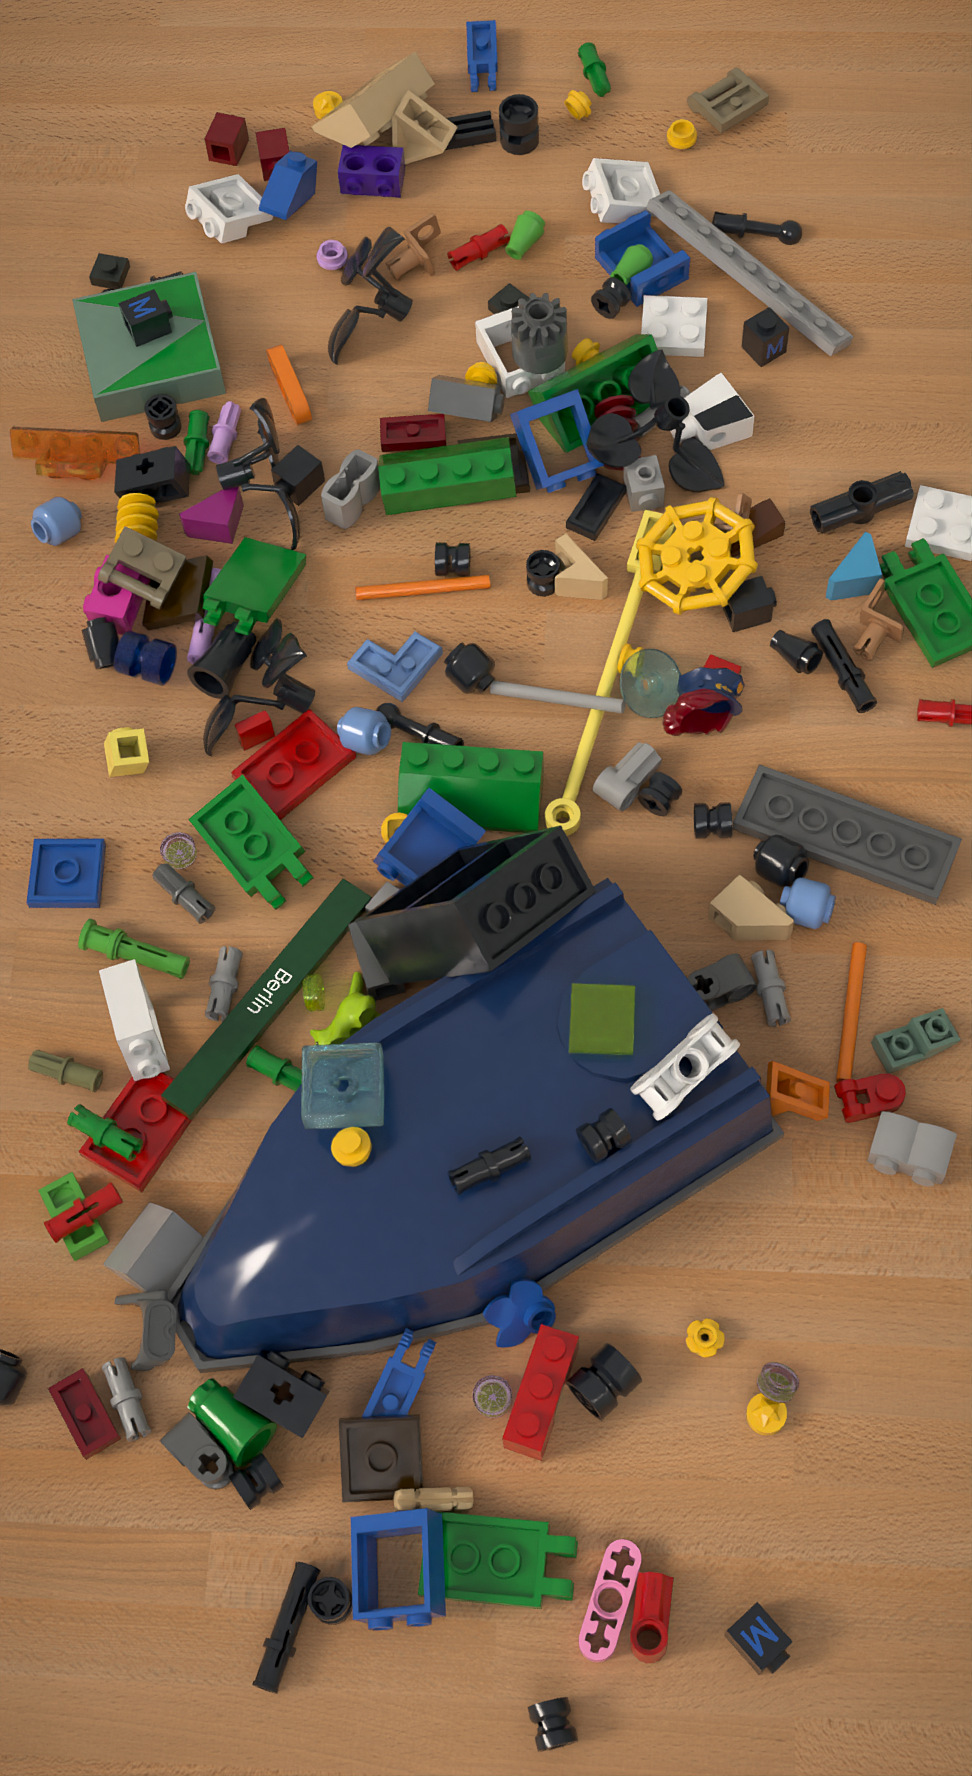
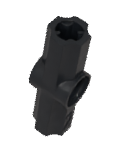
M899 471L873 482L865 480L856 481L849 487V491L811 505L810 515L812 523L817 532L822 534L852 522L855 524H866L873 519L875 513L911 500L914 495L911 480L906 472L902 473Z

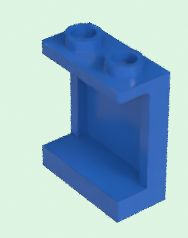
M647 210L630 216L626 221L611 229L604 230L595 238V259L609 275L615 270L628 247L641 244L652 253V266L631 277L630 283L626 285L631 293V301L636 307L643 304L644 295L658 296L689 279L690 257L684 250L676 254L673 253L650 225L651 214Z
M428 788L373 862L378 865L377 870L384 877L391 881L397 879L406 886L458 848L477 844L486 830L432 789Z

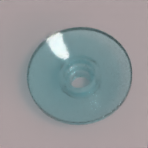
M644 649L631 655L623 665L620 674V690L628 707L636 714L645 718L662 717L667 707L671 704L675 705L678 697L681 696L677 691L678 679L681 676L677 664L668 654L657 649ZM644 679H645V680L647 681V683H648V689H647V691L645 690V688H644V686H643V680H644Z

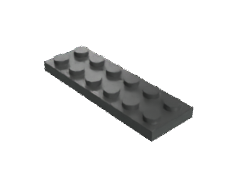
M760 764L733 821L732 827L734 830L763 841L776 834L782 835L804 846L807 857L934 905L938 901L962 840L956 836Z

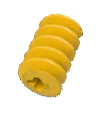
M130 493L123 495L119 499L116 515L115 544L124 526L157 541L158 535L156 531L158 529L157 520L159 512L155 508L156 502L153 497L141 493Z

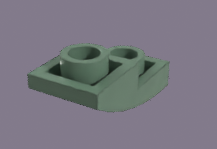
M941 1008L912 1018L906 1026L876 1035L871 1044L886 1072L890 1074L932 1057L959 1043L961 1039L944 1009Z

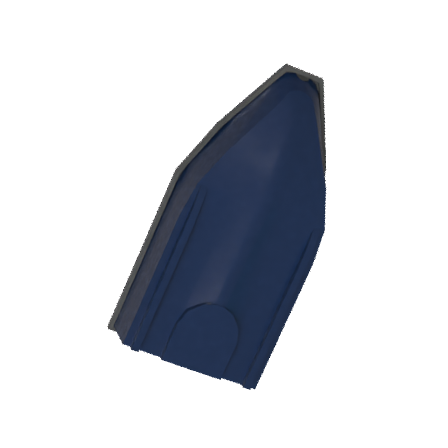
M606 878L594 886L596 892L494 970L453 977L444 976L376 1017L316 1063L269 1127L236 1190L167 1292V1301L172 1303L177 1311L176 1333L200 1373L250 1368L261 1351L268 1354L270 1350H274L288 1358L291 1363L366 1355L397 1348L406 1328L414 1331L411 1342L413 1344L487 1325L489 1323L483 1316L484 1309L496 1297L509 1295L513 1281L521 1278L530 1279L541 1286L542 1292L783 1138L784 1131L771 1115L770 1095L762 1086L761 1077L753 1067L749 1068L737 1050L694 1087L671 1113L658 1121L652 1116L654 1113L653 1109L640 1094L634 1095L630 1090L640 1077L654 1068L680 1044L699 1022L713 1013L654 933L646 929L625 901L624 893L616 882L612 884L609 878ZM717 1021L719 1026L723 1029V1026L720 1024L719 1021ZM683 1056L679 1062V1070L685 1077L690 1075L692 1064L687 1057ZM608 1108H612L625 1124L632 1140L631 1143L623 1148H612L607 1158L599 1163H595L580 1143L576 1134V1128L584 1123L592 1124L598 1121L600 1113ZM348 1127L363 1129L369 1135L372 1143L368 1159L356 1167L340 1164L336 1161L331 1151V1144L336 1134ZM519 1136L524 1140L522 1146L527 1145L531 1154L530 1161L501 1173V1177L497 1181L491 1182L487 1180L463 1192L461 1195L455 1192L456 1186L452 1187L447 1174L449 1170H454L478 1158L479 1152L485 1149L491 1152Z

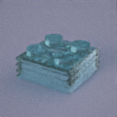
M380 1043L305 1045L302 1047L301 1119L306 1129L376 1127L384 1124V1054ZM348 1080L350 1087H347L346 1091L339 1092L337 1087H340V1081Z

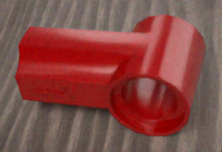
M638 1572L632 1629L630 1632V1646L633 1655L644 1663H655L661 1660L668 1646L674 1577L663 1573ZM644 1631H653L659 1635L661 1642L657 1648L646 1650L638 1644V1636Z

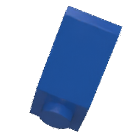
M292 151L280 159L274 166L260 201L259 211L283 220H287L315 194L317 160L306 157L301 152Z

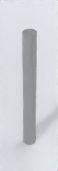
M494 680L490 687L491 694L622 714L625 710V700Z

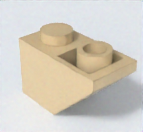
M740 874L710 902L708 918L734 941L787 940L792 935L794 920L786 914V908L779 903L774 904L765 896L763 889L752 880L748 882Z

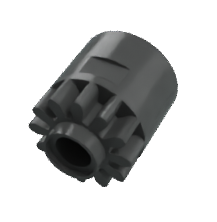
M531 293L528 302L520 298L518 300L519 308L514 307L511 310L512 356L515 363L522 370L533 374H546L558 369L567 358V309L560 307L559 298L550 302L548 293H544L542 297H536L534 293Z

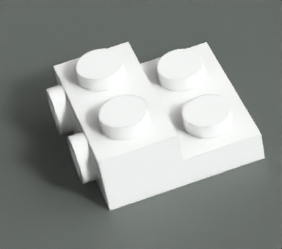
M593 158L588 171L584 173L582 179L584 190L590 191L592 196L591 211L598 214L602 223L620 224L630 216L647 210L649 200L660 195L649 162Z
M239 174L189 186L185 204L188 217L190 219H197L203 225L205 234L210 238L215 237L221 244L246 237L249 226L273 220L272 215L259 211L262 197Z

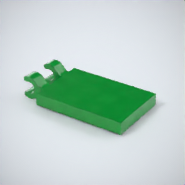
M244 537L204 593L203 609L208 610V613L204 617L203 623L217 626L224 613L229 612L235 614L236 619H240L235 632L244 635L251 633L257 621L267 623L306 566V554Z
M922 538L911 543L914 550L908 552L915 566L905 570L895 551L882 555L881 558L884 563L879 565L885 577L884 589L933 668L972 651V598L945 554L943 553L935 557L927 541Z
M243 774L188 819L245 892L252 897L259 891L275 910L283 905L286 899L271 883V880L285 868L288 869L302 887L314 879L298 859L306 852Z
M438 1512L442 1514L445 1600L542 1609L543 1597L573 1601L574 1583H572V1580L547 1578L545 1573L547 1554L564 1558H577L578 1541H576V1537L549 1535V1522ZM422 1554L418 1596L424 1598Z

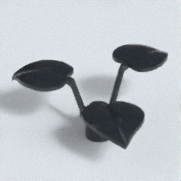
M387 227L382 231L373 246L371 239L365 236L357 246L356 252L347 261L341 276V283L343 285H349L358 273L379 290L374 299L378 309L356 305L352 310L347 309L335 324L328 341L329 357L336 365H338V356L358 322L359 313L374 314L382 319L388 314L401 322L411 309L413 300L395 289L376 270L386 256L405 240L402 235L398 234L391 227ZM367 258H368V262H367V264L365 265V268H364V270H363L362 265L365 263V261H366Z
M660 349L647 355L632 370L628 379V388L636 402L641 404L649 403L652 410L657 409L654 413V418L632 433L631 425L624 417L612 413L605 414L599 417L590 428L586 442L588 451L596 460L607 466L615 468L627 467L634 463L641 455V448L635 438L640 437L655 425L664 431L676 429L673 450L676 454L669 460L668 465L674 482L682 489L691 492L722 488L724 486V479L721 469L707 446L692 438L686 439L680 446L682 430L686 427L682 421L689 415L690 407L686 399L680 396L679 381L668 364L663 350Z
M260 398L251 405L250 409L258 416L259 429L257 433L261 435L263 445L240 458L217 464L216 470L224 491L241 486L243 492L248 490L276 492L279 495L290 519L293 533L291 550H295L300 539V522L289 493L282 486L250 484V480L255 479L253 464L269 458L273 468L279 462L278 454L280 453L273 413L267 399Z
M276 618L268 630L260 637L250 658V667L255 671L263 663L268 666L262 679V686L269 688L277 681L273 690V695L277 696V700L233 695L232 697L225 695L213 708L205 725L203 744L207 755L212 757L211 750L229 726L235 713L236 704L240 702L274 706L280 710H283L285 705L302 714L310 707L315 696V689L286 674L289 669L307 657V655L300 647L297 637L292 633L287 634L280 642L282 636V622L280 619Z

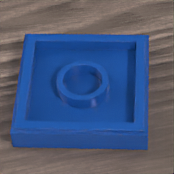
M34 839L27 894V905L29 908H100L106 852L105 840Z

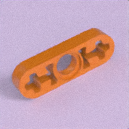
M281 344L266 349L272 372L295 424L299 425L311 421L312 415L308 402L284 347Z

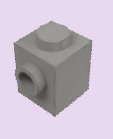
M657 455L638 458L631 465L624 467L623 480L627 486L626 492L631 512L651 511L664 507L665 486Z

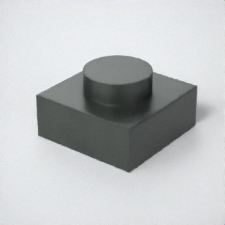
M99 253L89 276L91 285L115 290L122 288L130 269L128 258Z
M509 283L488 300V310L493 314H498L517 307L520 298L525 299L526 302L530 298Z

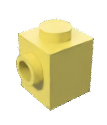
M124 727L108 733L104 742L109 777L144 773L149 764L144 728L132 729Z

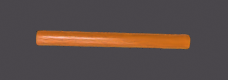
M489 575L361 586L355 587L356 599L367 600L490 588Z
M860 942L852 944L836 1082L852 1079L867 945Z

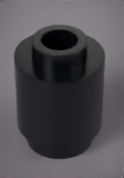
M106 617L87 621V628L81 631L89 660L94 662L95 669H104L121 664L120 655L123 654L115 622H107Z

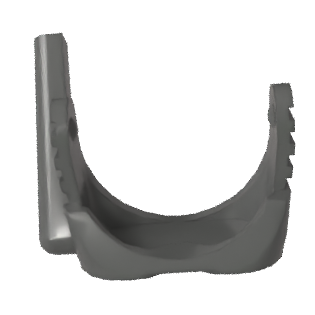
M159 1290L116 1296L115 1305H135L141 1307L143 1329L141 1345L135 1362L131 1364V1370L150 1371L154 1366L164 1365L175 1352L177 1320L176 1308L167 1301V1292Z

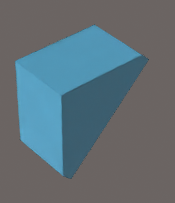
M865 532L831 575L826 591L827 599L832 601L870 595L879 579L882 578L871 534Z

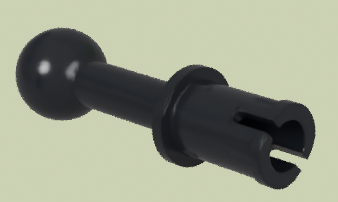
M715 211L712 224L723 233L736 234L741 239L744 233L777 237L783 244L794 245L802 238V227L794 220H787L778 225L747 220V213L735 215Z
M383 703L375 710L385 715L391 729L397 728L422 739L421 743L464 746L462 738L440 729L439 724L433 722L428 726H424L402 716L399 708L392 703Z

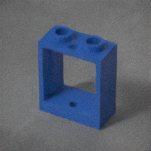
M578 389L510 414L536 490L546 488L548 493L566 487L565 480L576 476L578 482L596 476L595 469L604 466L587 449L586 442L591 426ZM570 407L589 462L548 477L529 421Z
M424 1508L351 1517L353 1620L367 1623L368 1630L380 1631L393 1629V1622L406 1621L407 1626L422 1627L432 1625V1618L446 1617L442 1514ZM422 1533L424 1604L378 1609L377 1538Z

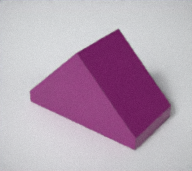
M240 487L225 491L221 490L181 512L179 516L186 536L233 544L244 507Z

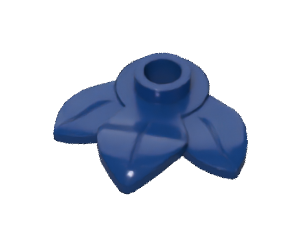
M526 1278L513 1281L509 1295L496 1297L483 1311L486 1321L500 1328L496 1338V1345L502 1348L519 1345L531 1332L538 1334L541 1324L552 1327L556 1319L554 1303L549 1297L543 1295L542 1288L538 1283Z

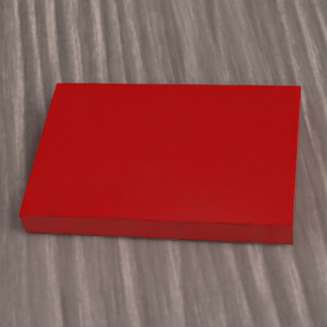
M309 708L235 768L231 774L234 780L243 774L281 820L356 758V753L351 749L343 747L340 737Z
M164 1072L159 1073L155 1077L143 1078L134 1081L133 1077H131L103 1116L104 1119L111 1118L115 1120L117 1127L143 1140V1147L140 1153L132 1152L136 1155L133 1161H128L125 1157L106 1146L100 1148L94 1144L91 1137L86 1140L79 1150L80 1155L142 1193L192 1122V1120L162 1100L161 1094L172 1083L174 1078Z

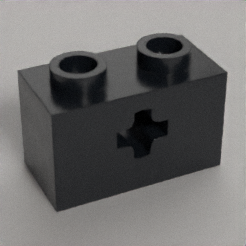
M176 446L164 447L159 450L117 459L114 493L119 498L130 493L146 494L153 497L156 504L189 497L190 463Z
M270 1350L268 1354L261 1351L233 1398L303 1438L330 1392L323 1387L326 1382L308 1370H305L303 1374L289 1367L291 1361L274 1350ZM285 1381L291 1384L289 1392L295 1395L294 1398L287 1395L284 1400L277 1397L279 1390L274 1387V1384L281 1386Z

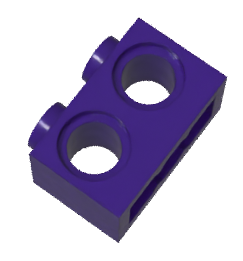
M343 145L338 167L340 193L401 198L406 170L404 149L401 147L355 145L350 148Z

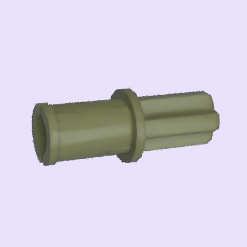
M35 1050L29 1058L28 1068L31 1071L57 1079L61 1085L69 1083L96 1092L103 1079V1070L74 1062V1058L71 1056L62 1058L41 1050Z

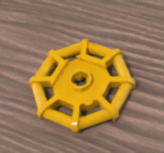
M710 497L707 501L665 507L666 511L647 534L643 538L638 539L636 543V548L639 550L641 575L638 585L641 591L649 592L672 608L674 614L682 615L684 611L721 605L723 608L728 605L727 601L751 573L756 572L758 567L754 557L753 522L750 519L742 518L721 504L716 497ZM705 515L703 522L689 521L685 525H682L680 519ZM716 517L733 529L724 533L714 526ZM674 524L676 531L664 545L657 544L663 534ZM739 540L741 558H732L731 544ZM702 551L704 557L702 561L694 560L692 563L689 562L692 553ZM652 555L661 556L663 570L654 574ZM730 570H735L723 586L719 588L718 584ZM670 581L678 586L680 591L676 595L662 584ZM704 587L705 590L712 589L713 591L712 593L690 596L691 592H696L695 588Z

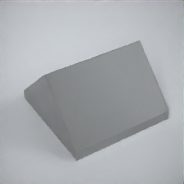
M149 1202L103 1265L141 1292L159 1290L168 1292L204 1237L174 1211Z

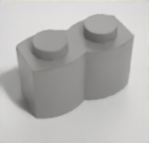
M357 449L344 459L340 467V473L330 478L322 490L321 498L325 520L343 529L349 528L358 520L362 513L363 505L369 503L380 489L377 458Z
M882 1111L867 1162L873 1164L877 1171L884 1174L895 1175L897 1172L905 1173L912 1176L911 1179L915 1183L923 1186H934V1183L942 1184L957 1134L936 1125L919 1123L906 1116Z

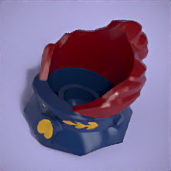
M699 667L679 676L677 691L681 696L678 697L675 705L671 704L667 707L663 715L662 725L665 732L672 736L688 733H705L708 735L714 730L720 733L723 732L732 717L739 715L743 711L742 705L736 700L741 695L745 686L743 677L728 668Z

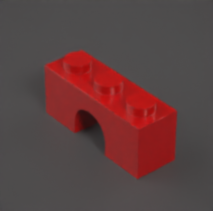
M543 1324L540 1325L502 1438L505 1449L542 1461L554 1425L559 1399L564 1386L567 1385L566 1381L570 1377L579 1350V1336Z

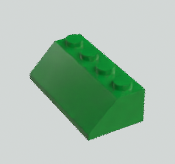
M635 334L529 390L528 394L533 405L578 389L590 426H592L597 420L594 415L596 405L612 396H631L628 388V379L632 370L644 357L657 351L658 348L652 334ZM634 400V405L630 408L636 410L637 416L649 408L650 405L649 403L641 404ZM570 407L539 418L540 422L565 453L583 445Z
M509 437L379 456L380 489L386 515L517 497Z
M403 742L398 777L397 813L408 815L426 790L430 788L484 830L519 833L538 831L544 779V752Z

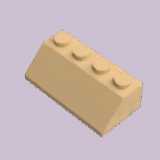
M416 52L374 76L311 127L314 132L350 148L360 142L367 146L380 137L378 130L382 133L392 127V116L407 90H410L420 99L424 100L428 97L426 91L435 83Z

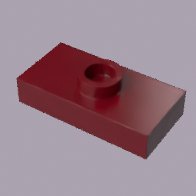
M445 414L380 418L382 452L420 450L446 446Z
M84 1368L48 1388L76 1445L86 1460L121 1440Z

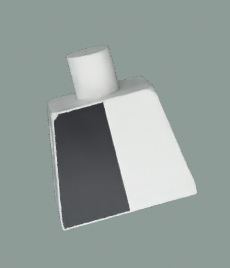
M722 373L716 375L684 398L689 404L690 412L682 421L686 427L682 430L680 443L693 437V439L707 446L709 450L752 436L754 415ZM676 429L671 431L673 438H675Z

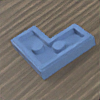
M414 631L395 655L367 639L347 662V666L350 671L403 702L441 657L443 650L441 646Z

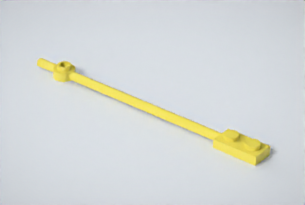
M649 510L644 511L627 562V571L635 573L596 696L610 697L618 672L619 657L624 645L628 641L643 595V591H641L638 585L641 575L639 550L636 548L637 540L647 534L663 515L662 513ZM674 524L663 534L657 544L664 545L675 531ZM652 555L654 574L663 569L661 556ZM590 710L563 796L552 801L545 811L547 828L561 825L566 836L576 832L581 823L580 808L575 801L605 712L602 710ZM565 817L569 821L567 823H559L557 820Z

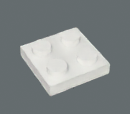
M644 295L641 334H652L658 350L662 349L665 355L704 357L707 298Z
M920 485L905 547L912 548L911 543L924 538L929 544L932 553H944L945 556L971 561L972 496Z

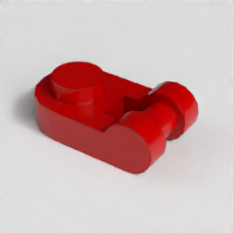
M889 1073L857 1080L846 1079L834 1085L837 1098H842L844 1108L841 1111L846 1123L881 1116L882 1111L893 1113L902 1106L906 1095L905 1085L902 1080ZM865 1094L868 1103H859L856 1095Z

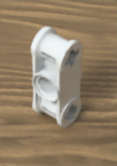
M714 1013L699 1022L680 1044L654 1068L640 1077L630 1090L633 1094H640L653 1109L654 1113L652 1116L657 1121L671 1113L694 1087L739 1048L740 1043L738 1040H731L717 1023L718 1017ZM683 1056L687 1057L692 1064V1071L688 1077L682 1075L679 1070V1062Z

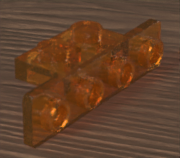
M14 426L9 431L13 458L37 460L35 462L36 475L48 476L52 479L79 477L82 480H94L102 477L108 463L116 464L117 459L140 454L139 435L136 432Z

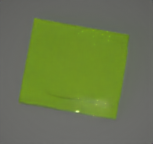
M572 983L569 1053L633 1055L635 986Z

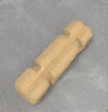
M469 1486L456 1487L452 1490L450 1487L419 1488L415 1492L414 1489H400L394 1493V1508L396 1512L424 1508L433 1511H448L452 1507L454 1510H467L473 1507V1491Z

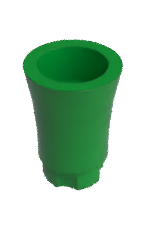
M214 1378L208 1379L193 1392L189 1398L187 1408L196 1415V1420L225 1449L235 1465L239 1468L251 1463L252 1459L268 1446L276 1432L277 1425L254 1409L233 1398L235 1394L228 1387H222Z

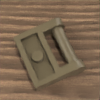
M739 68L732 69L727 73V77L701 93L695 92L687 98L689 108L694 113L699 112L721 134L767 106L769 101V95Z
M124 526L107 561L100 570L98 580L106 584L109 582L116 584L150 601L151 606L160 610L186 561V556ZM118 564H121L160 583V586L155 589L116 570Z

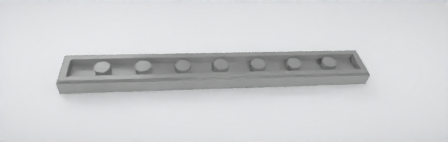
M668 190L649 200L646 208L648 211L828 355L832 356L851 344L854 337L852 334L673 192Z

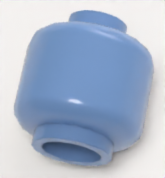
M54 497L33 511L31 528L39 541L58 546L80 532L82 514L74 502H69L63 497Z
M353 707L340 718L337 725V733L340 736L343 747L357 753L375 755L389 743L391 727L385 715L380 711Z
M797 878L792 887H784L780 904L786 908V914L794 920V924L818 929L822 926L823 922L829 924L836 896L831 895V888L825 883L806 878Z

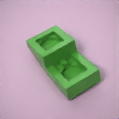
M73 1172L38 1190L51 1218L73 1206L75 1199L80 1197L83 1200L86 1198ZM92 1207L69 1219V1222L90 1211ZM97 1218L94 1219L95 1224L87 1227L84 1225L63 1238L74 1261L109 1243Z

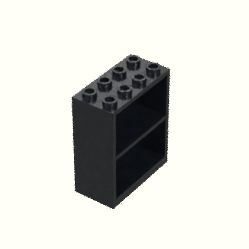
M560 825L458 848L359 918L356 923L391 985L439 979L444 976L453 977L483 973L494 970L593 895L596 890Z

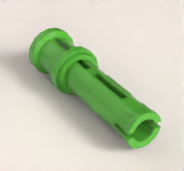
M93 919L86 921L79 936L78 947L81 950L86 951L89 948L104 953L107 959L118 960L119 958L126 960L135 959L136 963L162 971L179 979L184 978L190 964V957L128 937L124 930L117 928L115 931L97 925L96 920Z

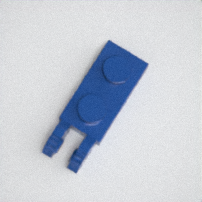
M496 20L466 22L467 60L471 92H478L479 77L477 73H489L488 87L490 91H496V72H498Z
M406 1328L393 1357L390 1356L362 1417L407 1415L425 1377L426 1372H424V1369L437 1342L428 1339L424 1343L419 1353L420 1358L416 1367L404 1363L401 1360L405 1351L411 1345L414 1331Z

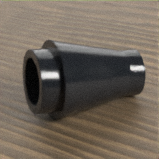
M783 630L777 631L770 641V647L776 650L797 673L804 672L805 674H810L821 662L823 652L818 649L817 643L788 634Z

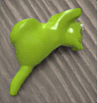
M358 971L354 972L349 994L340 1003L331 1024L326 1029L310 1030V1035L315 1040V1047L321 1058L381 1015L375 1010L376 1000L374 997L362 993L363 979Z

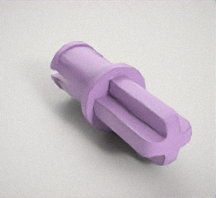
M227 401L222 406L218 423L212 428L213 440L207 457H209L210 461L217 464L228 461L232 442L236 440L238 435L236 427L241 408L232 401Z

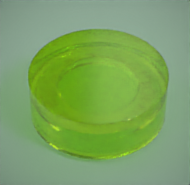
M320 974L306 975L303 979L304 1002L307 1010L310 1012L322 1011L325 1008V991Z

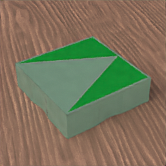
M196 272L72 299L92 393L101 422L144 413L145 403L148 399L158 394L171 396L176 404L226 394ZM154 289L160 301L166 299L173 314V318L169 319L172 333L136 347L124 325L118 303Z

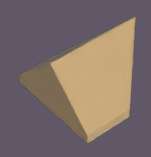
M407 90L392 116V147L403 148L405 164H409L443 153L458 127L410 90Z

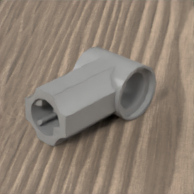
M638 742L615 767L609 766L602 771L596 779L592 790L617 810L623 812L633 803L642 784L659 768L662 759L649 744Z

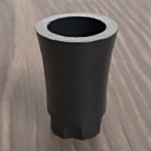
M233 621L232 624H227L203 655L187 670V675L193 685L213 698L222 699L225 695L230 694L235 679L251 654V648L256 643V636L253 632L249 635L235 632L239 622Z

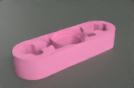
M616 1540L607 1547L579 1634L580 1651L586 1659L592 1662H604L613 1655L641 1566V1553L638 1547L629 1540ZM622 1549L628 1550L629 1559L635 1561L633 1566L626 1565L623 1570L621 1580L630 1581L627 1588L618 1581L603 1580L605 1573L614 1577L616 1561L611 1559L612 1554L619 1555ZM614 1589L620 1593L622 1605L619 1610L608 1613L600 1608L598 1597L603 1590ZM592 1614H596L605 1621H617L615 1629L607 1624L604 1640L610 1644L608 1648L601 1647L598 1653L591 1652V1644L585 1641L587 1635L594 1636L599 1625V1621H591Z

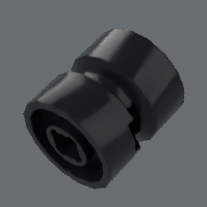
M524 94L511 95L505 98L499 105L500 143L505 151L513 155L528 154L535 150L539 144L538 105L530 96Z
M606 1343L590 1358V1368L582 1366L566 1381L568 1388L578 1401L601 1421L618 1406L617 1397L619 1395L627 1397L642 1382L641 1376L633 1365L609 1343Z

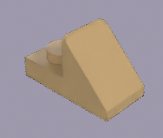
M566 533L556 539L555 554L560 561V570L562 572L555 577V594L563 597L598 600L606 598L608 592L607 576Z

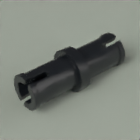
M519 1136L491 1152L485 1149L479 1152L478 1158L454 1170H449L447 1174L452 1187L456 1186L455 1192L461 1195L463 1192L487 1180L491 1182L500 1179L501 1173L530 1161L531 1154L527 1145L522 1146L524 1140Z

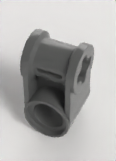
M737 953L727 955L716 963L694 971L687 978L711 1011L743 1000L758 987L741 956Z
M190 1412L160 1440L184 1467L186 1466L209 1489H222L231 1482L228 1476L235 1472L233 1462L212 1440V1435ZM211 1461L216 1463L219 1468L215 1474H212L207 1467Z

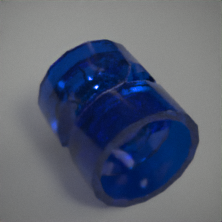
M128 630L123 634L118 643L114 658V668L120 674L134 678L141 675L144 681L164 686L170 680L177 659L176 645L157 638L150 642L147 635Z

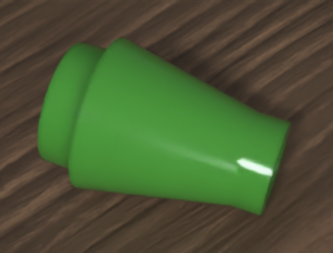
M524 211L522 215H518L509 243L505 248L506 253L510 257L521 260L530 247L544 234L545 222L538 214L532 211Z
M641 244L628 247L610 277L617 278L627 285L630 283L631 277L652 266V253Z

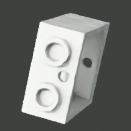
M512 308L475 322L476 342L487 363L495 369L497 382L499 385H502L501 389L506 398L517 394H524L565 372V362L555 371L546 374H533L521 368L509 373L507 372L494 347L512 341Z
M135 959L99 970L116 1040L134 1081L152 1078L159 1073L170 1070L152 1000Z

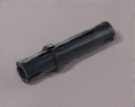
M824 619L817 622L811 628V633L815 636L826 658L839 678L838 685L842 690L847 691L858 713L870 711L876 706L877 699L864 681L866 675L861 668H857L846 647L834 630L831 621Z
M299 1561L295 1563V1569L282 1601L270 1638H265L263 1647L266 1650L255 1681L252 1683L253 1686L278 1694V1688L289 1657L293 1658L296 1648L293 1645L307 1610L308 1594L318 1575H320V1569Z

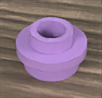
M337 240L323 242L317 251V262L326 270H337L343 267L348 260L346 248Z

